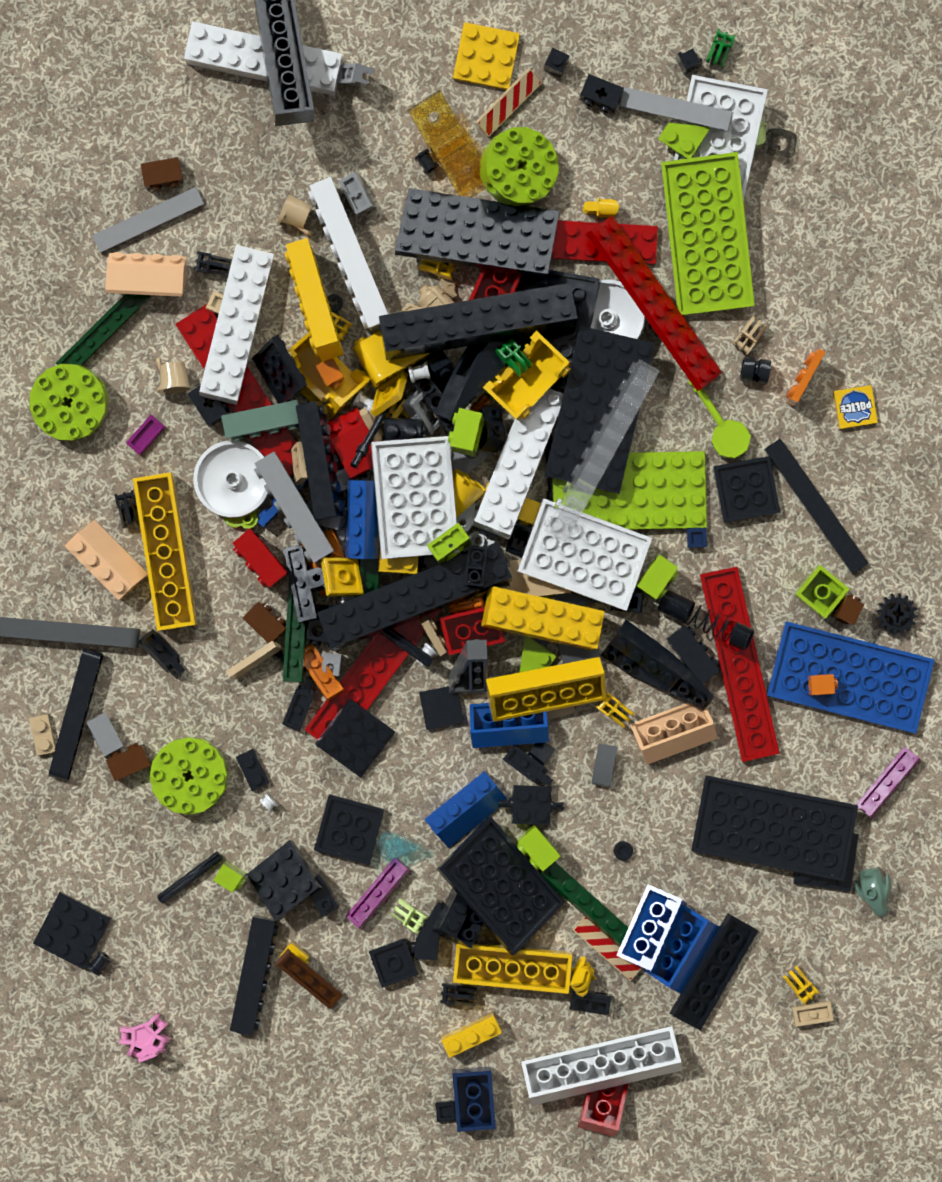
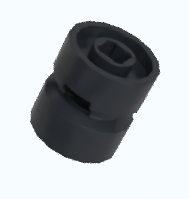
M744 356L740 381L751 382L755 380L757 384L767 385L771 370V360L760 359L756 361L754 357Z

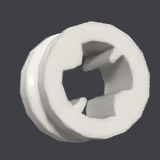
M267 793L264 799H260V802L270 812L273 811V807L278 806L277 802Z

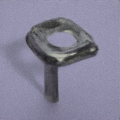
M781 128L768 129L766 131V140L763 144L764 153L769 156L792 158L795 153L797 135ZM782 136L786 139L787 147L784 150L779 151L781 146L773 145L775 137Z

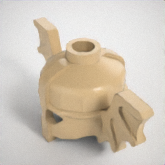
M441 278L440 282L443 289L439 285L428 286L426 284L418 291L420 294L419 307L409 303L402 308L401 312L455 303L451 298L457 297L454 290L457 282L453 279Z

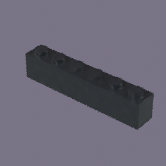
M321 401L296 405L315 520H326L344 516V504L340 498L341 485L337 480L336 474L338 468L336 462H334V446L330 439L331 428L327 422L328 409L324 402Z
M253 915L230 1026L231 1032L252 1036L254 1031H258L260 1020L257 1019L258 1012H262L264 1001L261 1000V995L266 993L268 984L267 981H264L265 975L269 974L271 969V962H268L269 955H273L275 944L272 943L273 936H277L279 925L276 924L273 918Z

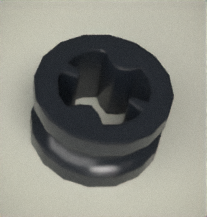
M331 294L327 297L328 302L330 300L334 301L336 298L338 299L337 302L340 303L339 306L331 308L332 312H338L342 309L343 301L339 295Z

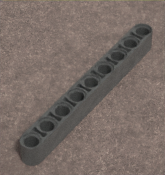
M0 617V636L139 648L140 629Z

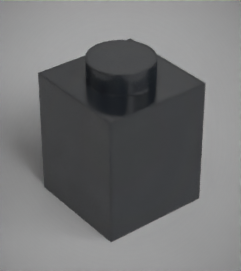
M552 47L544 64V71L561 78L569 62L570 55Z

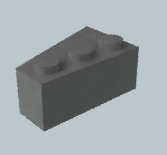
M475 639L466 641L449 673V693L487 692V640Z

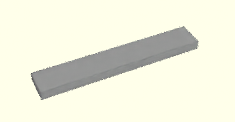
M624 87L620 106L728 132L734 114L732 111Z
M194 187L92 236L102 254L204 206V203L197 188Z

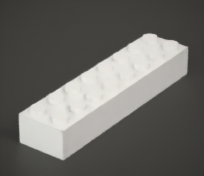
M192 21L184 56L186 64L268 82L260 36ZM303 45L310 90L335 96L339 72L343 63L342 54Z
M328 177L309 185L311 191L308 194L313 207H318L315 211L320 224H325L323 230L328 242L332 241L333 243L330 245L335 259L339 258L340 260L337 263L343 277L347 276L348 280L345 283L349 293H354L355 298H352L355 308L357 312H362L360 320L365 330L369 329L371 333L380 329L379 316L387 315L388 313L332 178Z
M236 245L199 396L237 405L274 254Z
M549 389L530 409L531 413L526 419L514 420L473 526L510 539L556 423L562 402V393Z
M672 1026L521 1062L531 1106L682 1071V1063Z

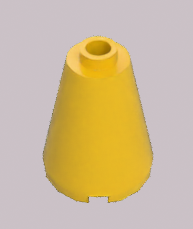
M454 469L452 477L456 518H458L484 494L486 489L476 480L470 479L468 474Z

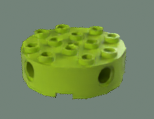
M512 127L499 133L483 149L481 156L480 178L487 192L498 202L505 205L528 206L540 200L554 187L559 173L558 156L552 143L540 132L528 127Z
M59 364L46 369L35 380L30 391L29 408L34 422L45 434L58 440H79L92 435L103 425L108 413L109 394L105 383L93 370L81 365ZM67 398L73 400L71 402L72 406L66 404Z
M186 737L173 740L160 749L152 761L149 777L152 791L163 806L175 813L191 815L204 812L220 800L227 788L229 772L226 760L218 747L205 739ZM191 771V775L194 776V778L187 780V776L185 775V773Z

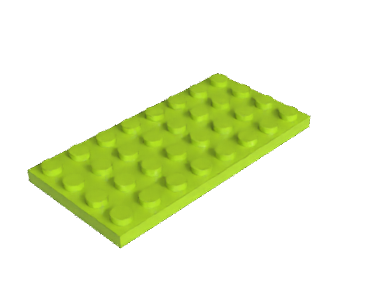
M738 152L661 162L677 309L682 315L755 306Z
M705 451L629 453L620 494L552 478L553 502L629 530L707 528Z

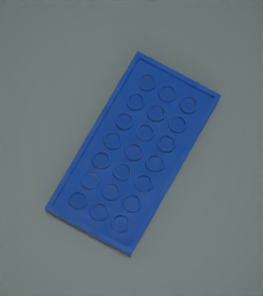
M785 621L766 695L916 734L935 659ZM834 674V678H837L838 689H835V694L809 695V675Z

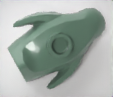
M879 866L862 870L860 872L861 887L857 881H854L858 895L868 904L876 916H886L888 914L887 901L892 887L889 874H886L885 883Z

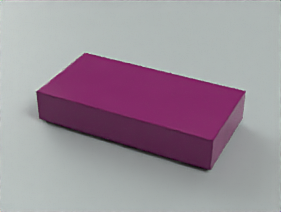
M150 414L126 444L141 456L166 427Z

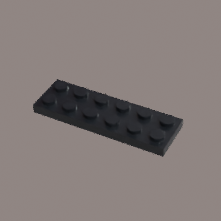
M727 913L669 1014L701 1030L759 930Z

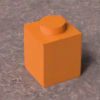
M334 358L316 365L328 388L332 387L334 389L343 384L342 380L345 378Z
M834 674L809 675V695L835 694V689H838L837 678H834Z

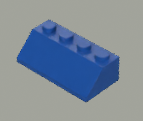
M347 480L345 557L378 559L379 528L374 481Z
M489 703L469 704L470 733L473 748L549 742L547 711L493 722Z
M484 770L426 816L424 820L449 848L499 808L498 804H504L498 803L499 799H508Z
M647 885L617 956L656 974L687 902Z
M686 906L657 973L655 974L646 969L644 971L670 989L681 993L720 926Z

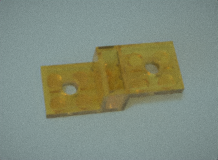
M441 90L436 91L407 110L431 154L440 163L458 196L466 194L483 183L480 178L481 156L466 129L459 124ZM432 112H437V119L433 122L429 121V115ZM464 166H470V172L467 175H462V168Z

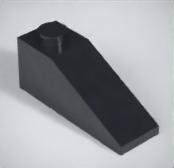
M442 900L437 901L417 935L416 941L412 942L411 953L415 954L414 959L438 960L439 934L433 932L432 927L441 912Z

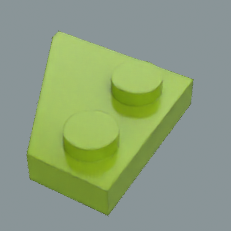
M668 123L658 140L688 159L693 157L709 133L710 128L706 126Z
M525 636L519 673L549 667L556 656L533 639Z

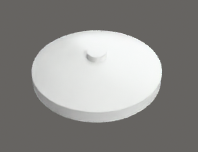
M601 280L591 328L639 339L644 330L645 316L620 281Z
M223 441L208 448L199 458L193 477L196 494L203 505L211 512L228 518L242 517L259 508L265 501L268 493L264 488L266 482L263 478L259 479L254 471L257 468L254 463L264 458L263 455L253 446L241 441Z

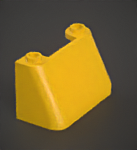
M380 331L366 339L362 337L354 342L355 346L352 348L375 389L381 386L387 378L388 380L391 379L394 375L429 355L427 353L386 361Z
M537 331L530 337L532 339L531 345L526 344V348L522 351L534 366L528 368L520 377L508 366L500 375L495 377L497 381L491 382L489 380L483 387L516 420L526 419L531 413L530 409L561 376L564 378L571 371V363Z
M308 332L288 349V352L294 358L297 368L304 375L307 386L300 393L309 402H324L328 409L327 418L332 419L371 379L363 370L355 369L352 372L338 357H335L334 360L345 379L342 380L343 384L334 389L332 387L328 388L316 368V365L322 363L320 356H315Z

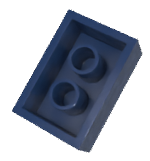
M491 1066L453 1069L457 1132L496 1129Z

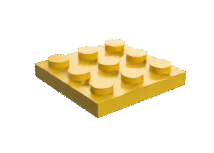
M464 22L453 80L507 90L510 87L520 33Z

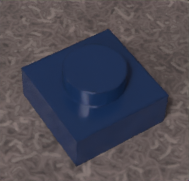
M706 528L686 529L687 548L707 547Z

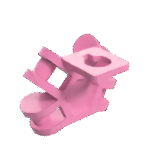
M159 1013L155 1014L148 1022L135 1027H120L119 1031L122 1033L119 1043L130 1044L131 1047L127 1056L137 1057L139 1063L156 1057L159 1053H165L166 1049L164 1047L166 1043L170 1042V1037L159 1034L168 1025L166 1021L163 1022L159 1018ZM153 1022L158 1027L156 1031L150 1027ZM155 1039L159 1040L158 1044H153Z

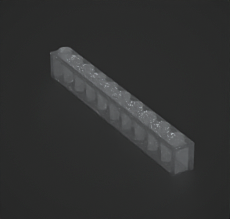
M640 359L636 363L633 362L628 370L630 373L628 379H623L618 388L621 392L618 397L614 396L609 404L612 407L609 414L605 413L600 421L602 424L600 430H595L590 439L593 441L590 448H585L581 455L583 458L581 465L577 464L572 472V475H574L572 481H567L562 490L565 492L563 498L557 499L553 507L555 509L553 516L549 515L544 523V526H546L544 531L564 542H567L660 370Z

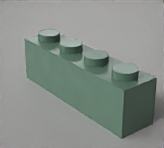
M297 400L222 415L225 437L227 440L231 439V442L243 440L242 437L250 436V438L260 437L261 433L264 432L276 434L283 428H288V430L298 429L296 405H299Z

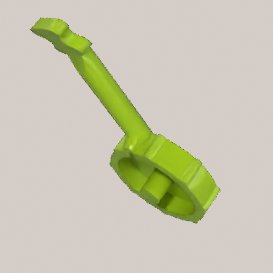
M694 388L693 392L699 395L718 425L714 428L711 445L718 456L734 460L747 452L751 435L743 423L729 419L724 421L704 389L702 388L697 391Z

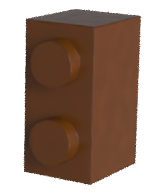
M178 157L140 164L144 186L150 192L160 191L161 187L166 186L177 188L180 187V184L184 183L181 162Z
M854 595L844 596L837 604L831 618L847 626H853L864 604L860 603L861 599Z
M257 602L243 619L267 643L275 642L286 630L284 626L286 622L279 615L275 617L271 613L273 609L266 602L263 604Z
M137 742L127 746L128 751L121 753L118 750L109 754L110 758L106 762L114 781L152 766L144 744L138 745Z

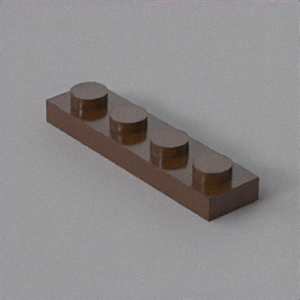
M289 948L275 962L281 970L327 1008L331 1009L343 996L337 988Z

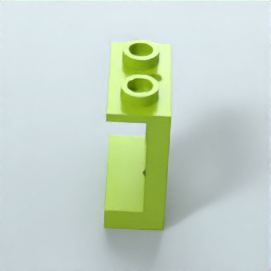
M457 523L430 542L427 547L437 562L442 564L468 548V545H472V542L461 525Z

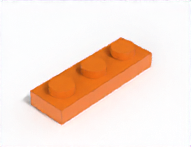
M311 644L305 648L304 667L328 702L344 692V689L336 677L333 676L328 665L326 666V672H323V658L315 646Z

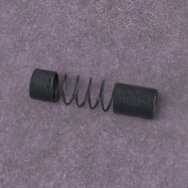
M669 589L661 598L657 609L658 612L666 616L668 615V617L670 616L675 620L677 619L686 625H689L695 618V629H698L704 623L703 632L707 633L713 627V638L717 637L722 631V642L730 637L729 645L741 651L743 650V652L749 646L754 635V629L751 627L749 628L737 621L729 635L723 640L729 617L720 631L714 636L715 626L720 613H718L710 628L705 632L706 622L711 609H709L700 625L696 627L697 617L702 605L699 606L693 618L687 623L695 607V601L686 599V597L676 594Z

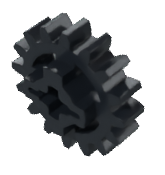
M897 593L895 598L894 594H889L890 599L883 597L884 603L877 604L881 608L880 610H875L880 615L876 620H881L879 627L885 626V632L892 630V634L896 635L898 630L900 634H904V629L910 631L909 625L916 624L913 618H918V615L914 614V611L918 609L917 607L912 608L913 600L907 601L909 596L905 595L901 598V593ZM894 601L890 609H885L889 603ZM903 604L908 608V612L903 608ZM893 611H898L901 615L896 618L893 615ZM885 616L890 619V624L886 621ZM908 619L905 624L899 626L902 620Z

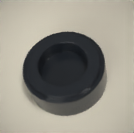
M619 841L615 844L613 852L617 859L624 861L632 856L633 848L630 843Z

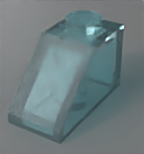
M390 830L379 834L380 838H377L384 862L421 849L420 843L397 832L391 833Z

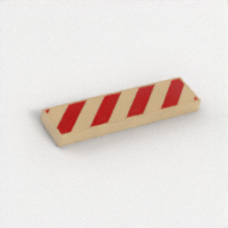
M528 68L475 123L489 137L542 82Z
M585 916L573 928L575 933L630 981L642 969V967L617 956L620 948Z

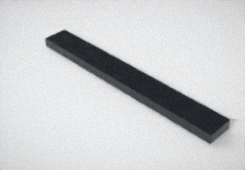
M779 438L765 448L766 454L770 456L773 464L850 573L854 574L867 565V560L783 441Z

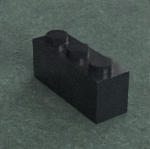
M683 625L665 639L691 672L702 683H705L720 671L717 668L719 663L713 656L711 658L706 653L707 647L702 641L698 642L694 637L696 633L691 626L686 627V625Z

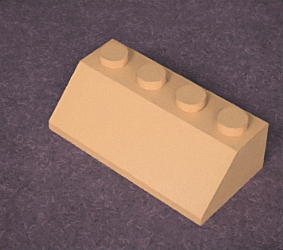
M109 253L106 267L105 293L182 297L187 279L186 257L179 255L163 256L160 254Z
M96 520L80 530L65 545L119 601H122L148 575V572Z
M689 703L630 724L646 765L718 739L715 725L707 708L702 710Z

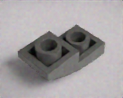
M599 743L592 784L611 787L618 747Z

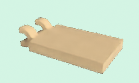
M521 560L510 561V567H508L512 575V581L509 582L510 586L499 587L534 596L572 593V591L517 572Z

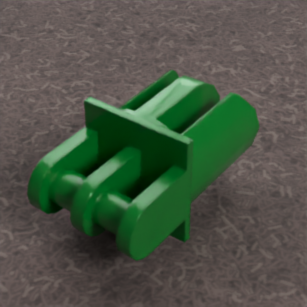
M718 28L705 62H710L713 51L717 48L718 51L712 65H717L721 52L725 51L720 64V68H724L736 35L731 36L728 32H721ZM717 37L723 38L722 42L716 40ZM725 40L731 41V42H730V45L727 44V43H724Z
M509 339L507 344H503L502 348L496 349L495 352L504 362V365L507 364L520 377L522 373H525L528 368L534 365L520 350L521 346H518L512 339Z

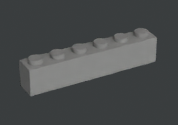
M272 452L254 463L257 467L254 469L259 479L263 478L266 482V485H264L265 490L269 496L273 494L276 499L274 505L279 512L283 511L286 518H284L286 525L289 529H294L296 533L294 538L298 545L303 544L306 549L303 553L309 562L313 561L316 564L322 558L335 552L277 454Z

